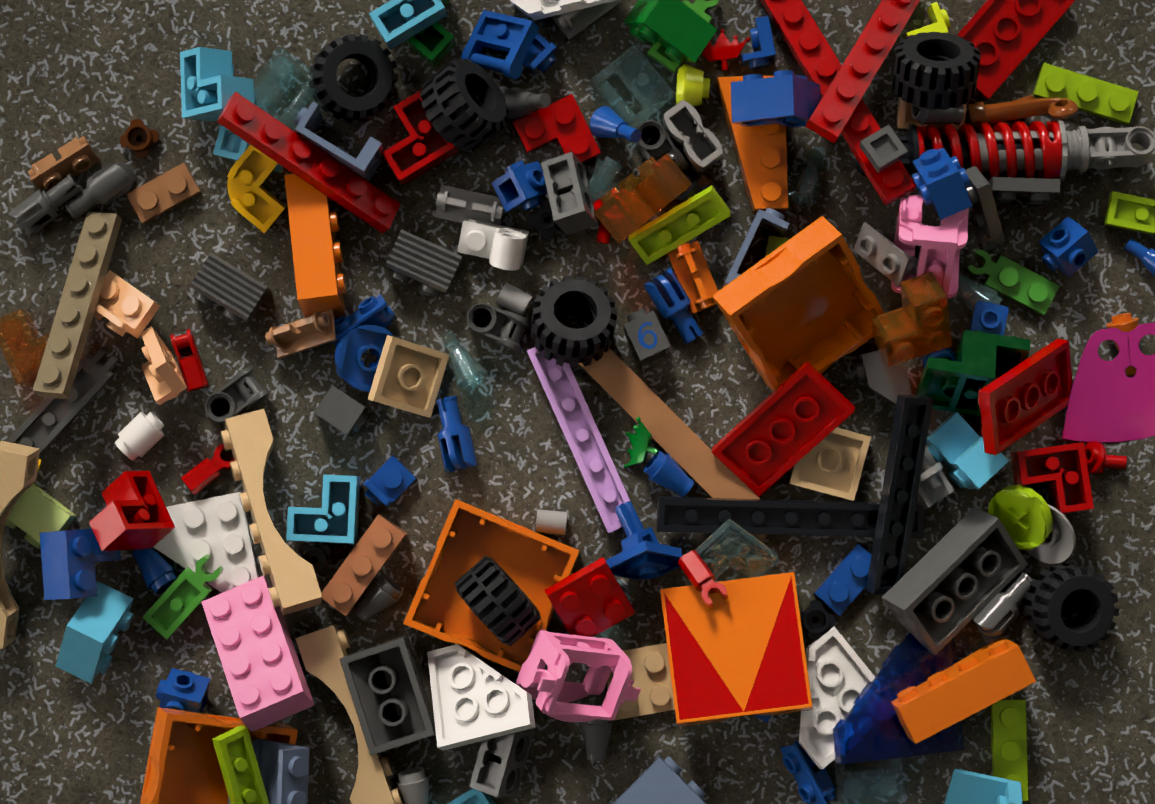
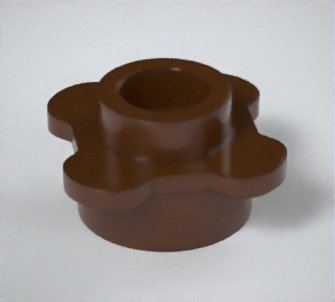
M140 119L132 120L125 134L120 137L121 146L133 150L138 158H146L152 144L159 141V133L154 129H148ZM142 136V141L138 142L137 137Z

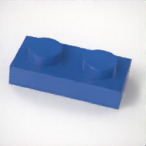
M857 543L814 592L818 598L839 616L867 585L871 554Z

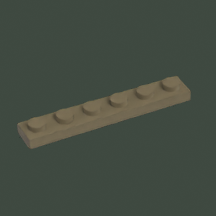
M87 212L32 390L38 397L69 399L121 227L122 219L118 214Z

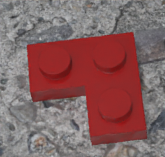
M573 94L513 122L527 154L557 140L564 154L572 152L582 164L601 155V151Z

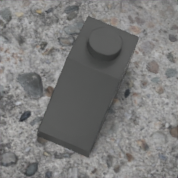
M901 346L858 356L859 363L854 364L858 382H864L866 390L895 408L898 395H912Z

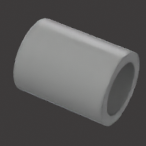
M506 282L496 299V303L515 314L523 316L533 297Z
M538 509L535 532L565 535L567 512Z

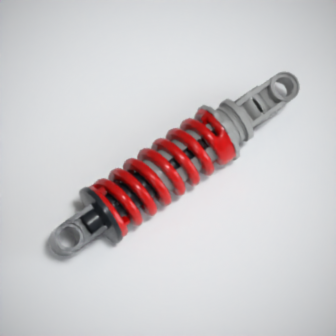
M1062 119L1051 120L1047 122L1046 126L1041 121H1034L1030 124L1029 128L1021 121L1015 122L1011 128L1005 122H998L993 129L988 123H980L976 130L971 124L963 123L958 131L952 124H945L940 132L934 125L919 127L915 124H908L906 136H898L908 151L907 156L900 161L910 177L916 173L912 161L920 158L922 153L931 149L939 150L944 148L950 158L953 156L957 157L961 168L977 167L981 174L988 173L989 180L992 177H999L1000 172H1005L1006 177L1017 178V172L1023 171L1024 178H1034L1035 171H1037V178L1060 179V181H1063L1067 170H1076L1078 173H1083L1091 168L1104 170L1118 167H1141L1148 161L1155 148V134L1146 127H1100L1087 129L1086 126H1076L1075 129H1066ZM1137 143L1141 145L1144 151L1134 149L1131 144ZM855 159L856 170L861 175L867 177L858 160Z

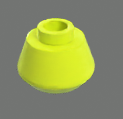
M688 64L678 68L676 105L684 100L694 107L702 104V98H709L710 78H704V71Z

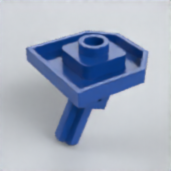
M630 501L615 508L627 538L621 540L622 552L606 560L614 576L634 580H648L661 577L679 568L678 560L682 557L681 548L659 544L652 527L643 528Z

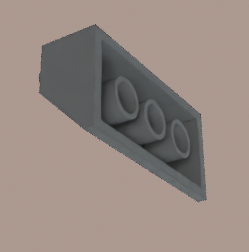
M974 507L881 598L897 621L925 648L936 655L1028 563L1000 519Z

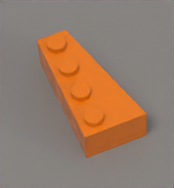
M773 75V76H763V78L774 77V75ZM743 76L718 77L716 87L723 106V112L732 138V144L737 156L752 214H757L759 209L766 211L767 208L785 213L788 210L786 126L769 124L744 127L732 123L731 82L743 81Z
M295 174L284 175L298 303L305 318L312 316L315 312L321 313L330 309L333 310L334 317L346 315L343 294H346V283L344 274H340L339 263L343 262L341 244L340 242L336 243L335 232L339 231V220L337 211L332 212L331 201L334 200Z
M1000 636L995 641L990 642L947 669L931 675L927 681L917 687L912 686L902 690L897 694L898 698L893 700L891 704L907 737L917 744L1035 683L1036 680L1019 645Z

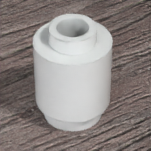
M140 412L118 433L119 438L114 443L129 459L134 461L138 456L143 457L164 436L161 429L165 425L152 412H149L147 415Z

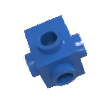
M523 160L518 161L505 168L506 173L492 182L505 212L524 207L525 211L531 210L543 203L541 197L548 194L543 170L538 161L526 165Z
M1070 217L1065 218L1038 242L1044 253L1041 257L1043 262L1053 272L1058 269L1068 278L1099 252L1089 232Z
M171 668L167 680L161 679L157 688L156 699L160 700V708L203 713L208 700L211 678Z

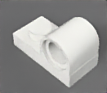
M464 217L457 252L490 259L489 263L499 269L519 270L523 264L529 231Z

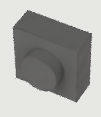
M890 125L863 139L859 145L878 173L905 158L908 153Z

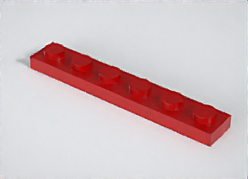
M881 0L805 127L832 143L836 142L920 0Z
M235 92L230 96L217 120L219 124L381 233H385L390 228L401 205L399 202L239 93Z

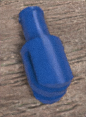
M671 268L665 270L663 276L658 275L653 278V283L648 281L643 285L662 318L672 320L685 344L695 340L696 336L699 337L703 334V331L699 328L688 310L691 300Z
M457 396L436 400L443 428L437 434L445 473L454 472L455 469L462 470L467 468V466H477L470 427H466L465 424L462 425Z

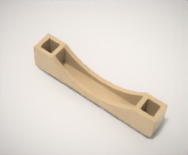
M260 409L225 419V430L220 431L222 442L226 451L231 449L235 460L230 462L232 475L235 482L241 480L244 492L239 493L244 513L250 512L254 524L249 525V530L253 543H260L263 555L258 556L263 575H270L273 587L268 588L273 608L279 606L283 616L320 605L322 594L313 565L300 557L284 542L274 527L267 511L263 492V477L266 463L273 449L274 439L265 410Z
M0 441V649H4L16 640L20 609L10 592L4 574L2 562L3 534L13 506L24 491L36 481L40 454L39 448Z
M337 624L295 638L306 671L319 678L336 694L346 708L354 726L358 743V769L355 785L350 796L351 804H404L399 789L392 788L389 776L393 775V769L388 756L382 757L381 753L370 756L339 659L347 656L345 649L350 648L345 630H339Z

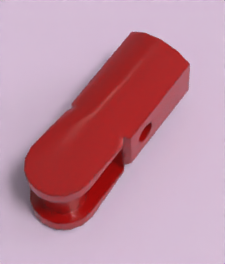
M187 329L186 334L179 336L172 334L170 339L182 377L187 386L186 390L191 392L207 387L209 384L191 329ZM191 346L193 354L182 357L180 349Z

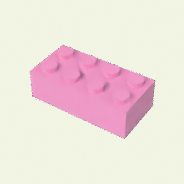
M264 575L202 601L239 718L251 732L314 706L284 615L282 616L279 606L273 608L268 588L272 586Z

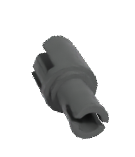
M123 162L106 165L87 179V188L64 204L67 211L77 220L81 215L98 204L108 206L129 191L135 181V173L128 164Z
M68 174L66 178L49 191L45 189L37 190L8 214L13 220L18 219L17 225L21 229H26L25 234L31 238L61 215L60 207L79 192L81 193L83 188L77 180L74 182L75 177L72 174Z
M1020 572L1004 592H999L973 618L979 634L984 640L989 642L995 641L1013 620L1020 615L1019 604L1025 599L1026 591L1031 592L1033 589L1030 585L1033 579L1024 572Z

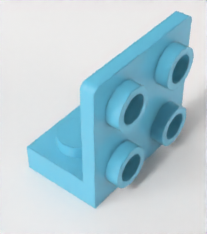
M954 769L944 804H1023L1021 782L962 769Z

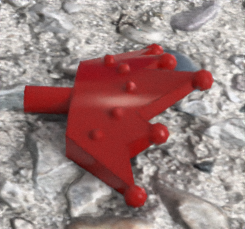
M720 29L721 34L715 45L710 40L701 54L710 62L721 60L722 71L728 70L727 59L738 58L746 43L750 41V37L739 43L738 36L735 35L733 37L734 40L730 43L724 34L725 30Z

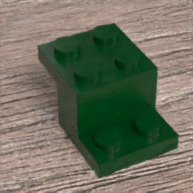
M963 330L955 352L956 361L946 358L928 357L915 395L928 396L934 399L932 409L981 416L978 404V391L1026 360L1030 353L1031 340L1011 335L990 334L979 330Z

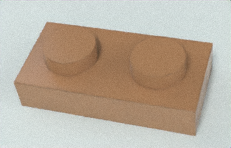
M182 163L126 195L141 223L145 224L202 192L187 165Z

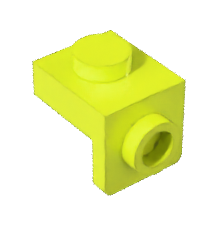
M938 2L930 4L927 13L931 24L907 32L903 40L907 36L917 35V33L922 32L948 33L947 28H950L951 24L946 10H940Z

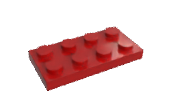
M987 0L956 35L965 38L966 41H970L980 51L981 57L976 92L987 101L1075 0Z
M1057 338L978 391L985 453L999 454L1068 406L1073 386L1069 340Z
M806 361L712 447L711 453L759 497L854 412L855 406Z

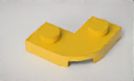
M249 145L230 169L227 176V189L231 199L230 203L235 210L265 234L287 206L261 186L279 163L252 145Z

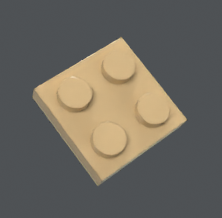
M387 335L368 400L431 418L449 354Z
M836 427L793 466L788 484L854 501L871 437Z
M667 642L622 650L632 661V675L630 678L634 680L632 687L641 688L636 701L625 700L624 704L620 705L614 720L675 710ZM612 671L610 672L609 678L607 680L608 688L613 678Z

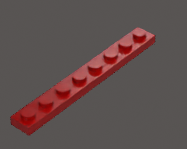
M760 0L801 69L808 76V80L820 84V96L822 99L842 65L803 1ZM861 98L841 134L886 206L915 191L916 185L901 161L878 173L859 147L860 141L881 129Z

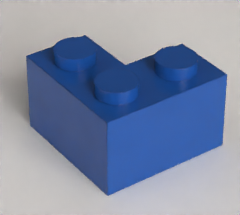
M791 70L775 71L774 77L763 78V75L760 74L744 75L743 81L731 82L732 123L744 127L780 124L789 128L804 127L821 101L820 84L809 81L808 76H796L794 71Z
M92 529L40 533L44 600L97 596L95 562L121 560V550L101 551Z

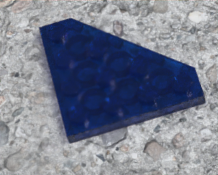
M910 632L900 645H896L881 665L882 669L874 680L868 682L853 702L855 705L846 717L840 719L833 728L835 762L837 764L964 750L961 721L915 744L907 737L891 704L893 700L898 698L897 694L902 690L912 686L917 687L927 681L931 675L943 671L956 663L954 637L936 655L925 648Z

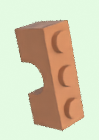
M378 514L321 592L322 599L343 615H350L385 563L390 560L408 533L382 514Z

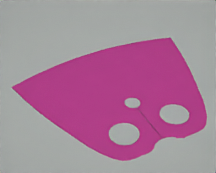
M1155 323L1140 324L1129 332H1122L1117 328H1107L1093 333L1085 346L1074 379L1062 439L1085 442H1124L1155 436V354L1145 355L1139 349L1141 338L1148 334L1155 336ZM1106 340L1115 341L1119 347L1117 357L1110 361L1101 359L1098 354V347ZM1128 366L1136 368V374L1133 377H1127L1125 374V369Z

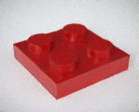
M604 557L544 590L570 635L594 637L635 614L631 603Z

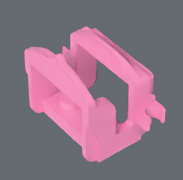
M908 194L907 198H900L894 244L909 256H915L916 245L921 246L916 277L910 274L905 275L901 286H897L891 281V288L894 292L904 294L906 297L947 300V298L955 297L959 288L960 249L966 246L968 240L969 208L940 220V226L923 225L922 195Z
M540 630L537 633L528 659L522 664L516 680V685L531 694L532 699L536 700L535 703L542 713L566 722H586L597 719L612 721L615 719L620 705L624 704L625 700L636 701L641 688L632 687L634 680L630 679L632 675V661L613 639L554 633ZM573 662L589 666L583 683L564 681L569 666ZM610 672H613V678L602 706L568 703L588 695H600L606 686Z

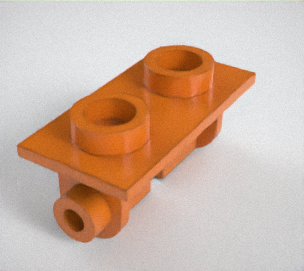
M699 242L686 243L677 247L676 250L667 253L678 281L691 300L689 304L691 313L694 314L717 305L712 295L718 292V289Z

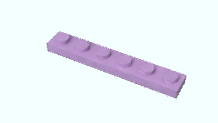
M536 347L527 350L608 533L622 527L615 508L625 502H629L630 499L569 363H564L563 366L556 365V359L547 360L544 358V350L538 352Z

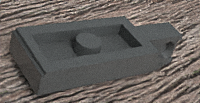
M973 166L965 170L971 183V187L966 188L974 207L970 211V215L974 224L979 229L975 237L981 248L988 253L990 250L1004 245L1001 237L1003 230L991 186L977 167Z

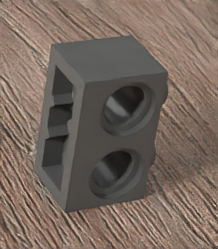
M572 152L541 162L554 222L567 236L597 226L598 222L585 166Z
M524 730L482 741L469 787L497 798L517 797L535 732Z

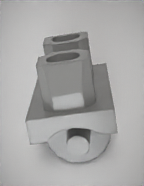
M927 447L925 448L917 495L924 509L931 507L954 491L941 470L943 466L940 462L935 461Z

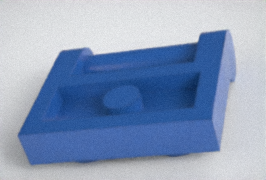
M483 10L462 52L461 58L463 60H471L474 64L476 63L481 66V68L503 73L507 78L518 79L523 71L522 62L539 26L531 20ZM483 47L509 53L504 60L483 55L481 51Z

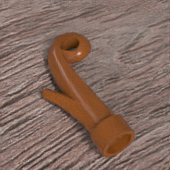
M1029 95L1011 102L985 105L984 102L968 104L970 124L976 129L980 123L994 124L1050 114L1053 118L1067 119L1074 116L1079 107L1075 101L1067 98L1034 99L1033 95Z

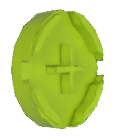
M1008 485L997 492L989 503L988 514L1000 519L1020 550L1034 549L1043 543L1052 532L1053 517L1050 507L1043 497L1031 488L1022 485Z

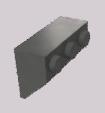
M408 635L339 658L370 756L436 734L433 711Z

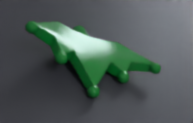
M640 417L636 418L639 426H633L636 433L626 432L633 450H627L631 460L628 464L624 465V468L644 462L648 452L655 456L659 453V450L650 446L652 435L641 422Z

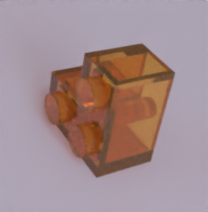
M667 153L657 161L650 157L637 168L640 173L638 177L631 173L617 185L620 191L615 186L600 198L603 205L594 214L618 244L692 185Z
M932 272L900 282L902 308L871 317L874 342L889 367L952 346L947 295Z
M23 309L0 318V346L16 384L28 385L36 380L50 333L40 337L31 313Z

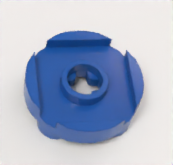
M365 324L357 326L345 334L338 342L335 351L336 372L340 379L344 380L354 389L370 392L387 335L393 336L391 332L380 326ZM367 349H372L371 354L376 356L375 363L370 362L368 367H365L364 361L361 360L362 353H366Z

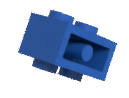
M944 148L939 150L931 149L922 153L920 158L912 161L916 173L912 174L911 177L916 185L918 193H921L926 206L932 205L940 220L972 207L966 188L971 187V183L965 169L961 168L956 156L950 158Z

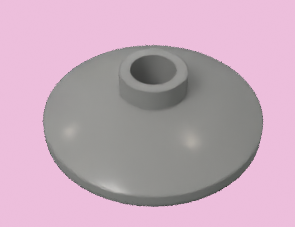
M1048 504L1053 517L1052 532L1039 546L1026 551L1041 562L1057 564L1065 561L1072 555L1075 549L1076 538L1073 527L1065 515Z

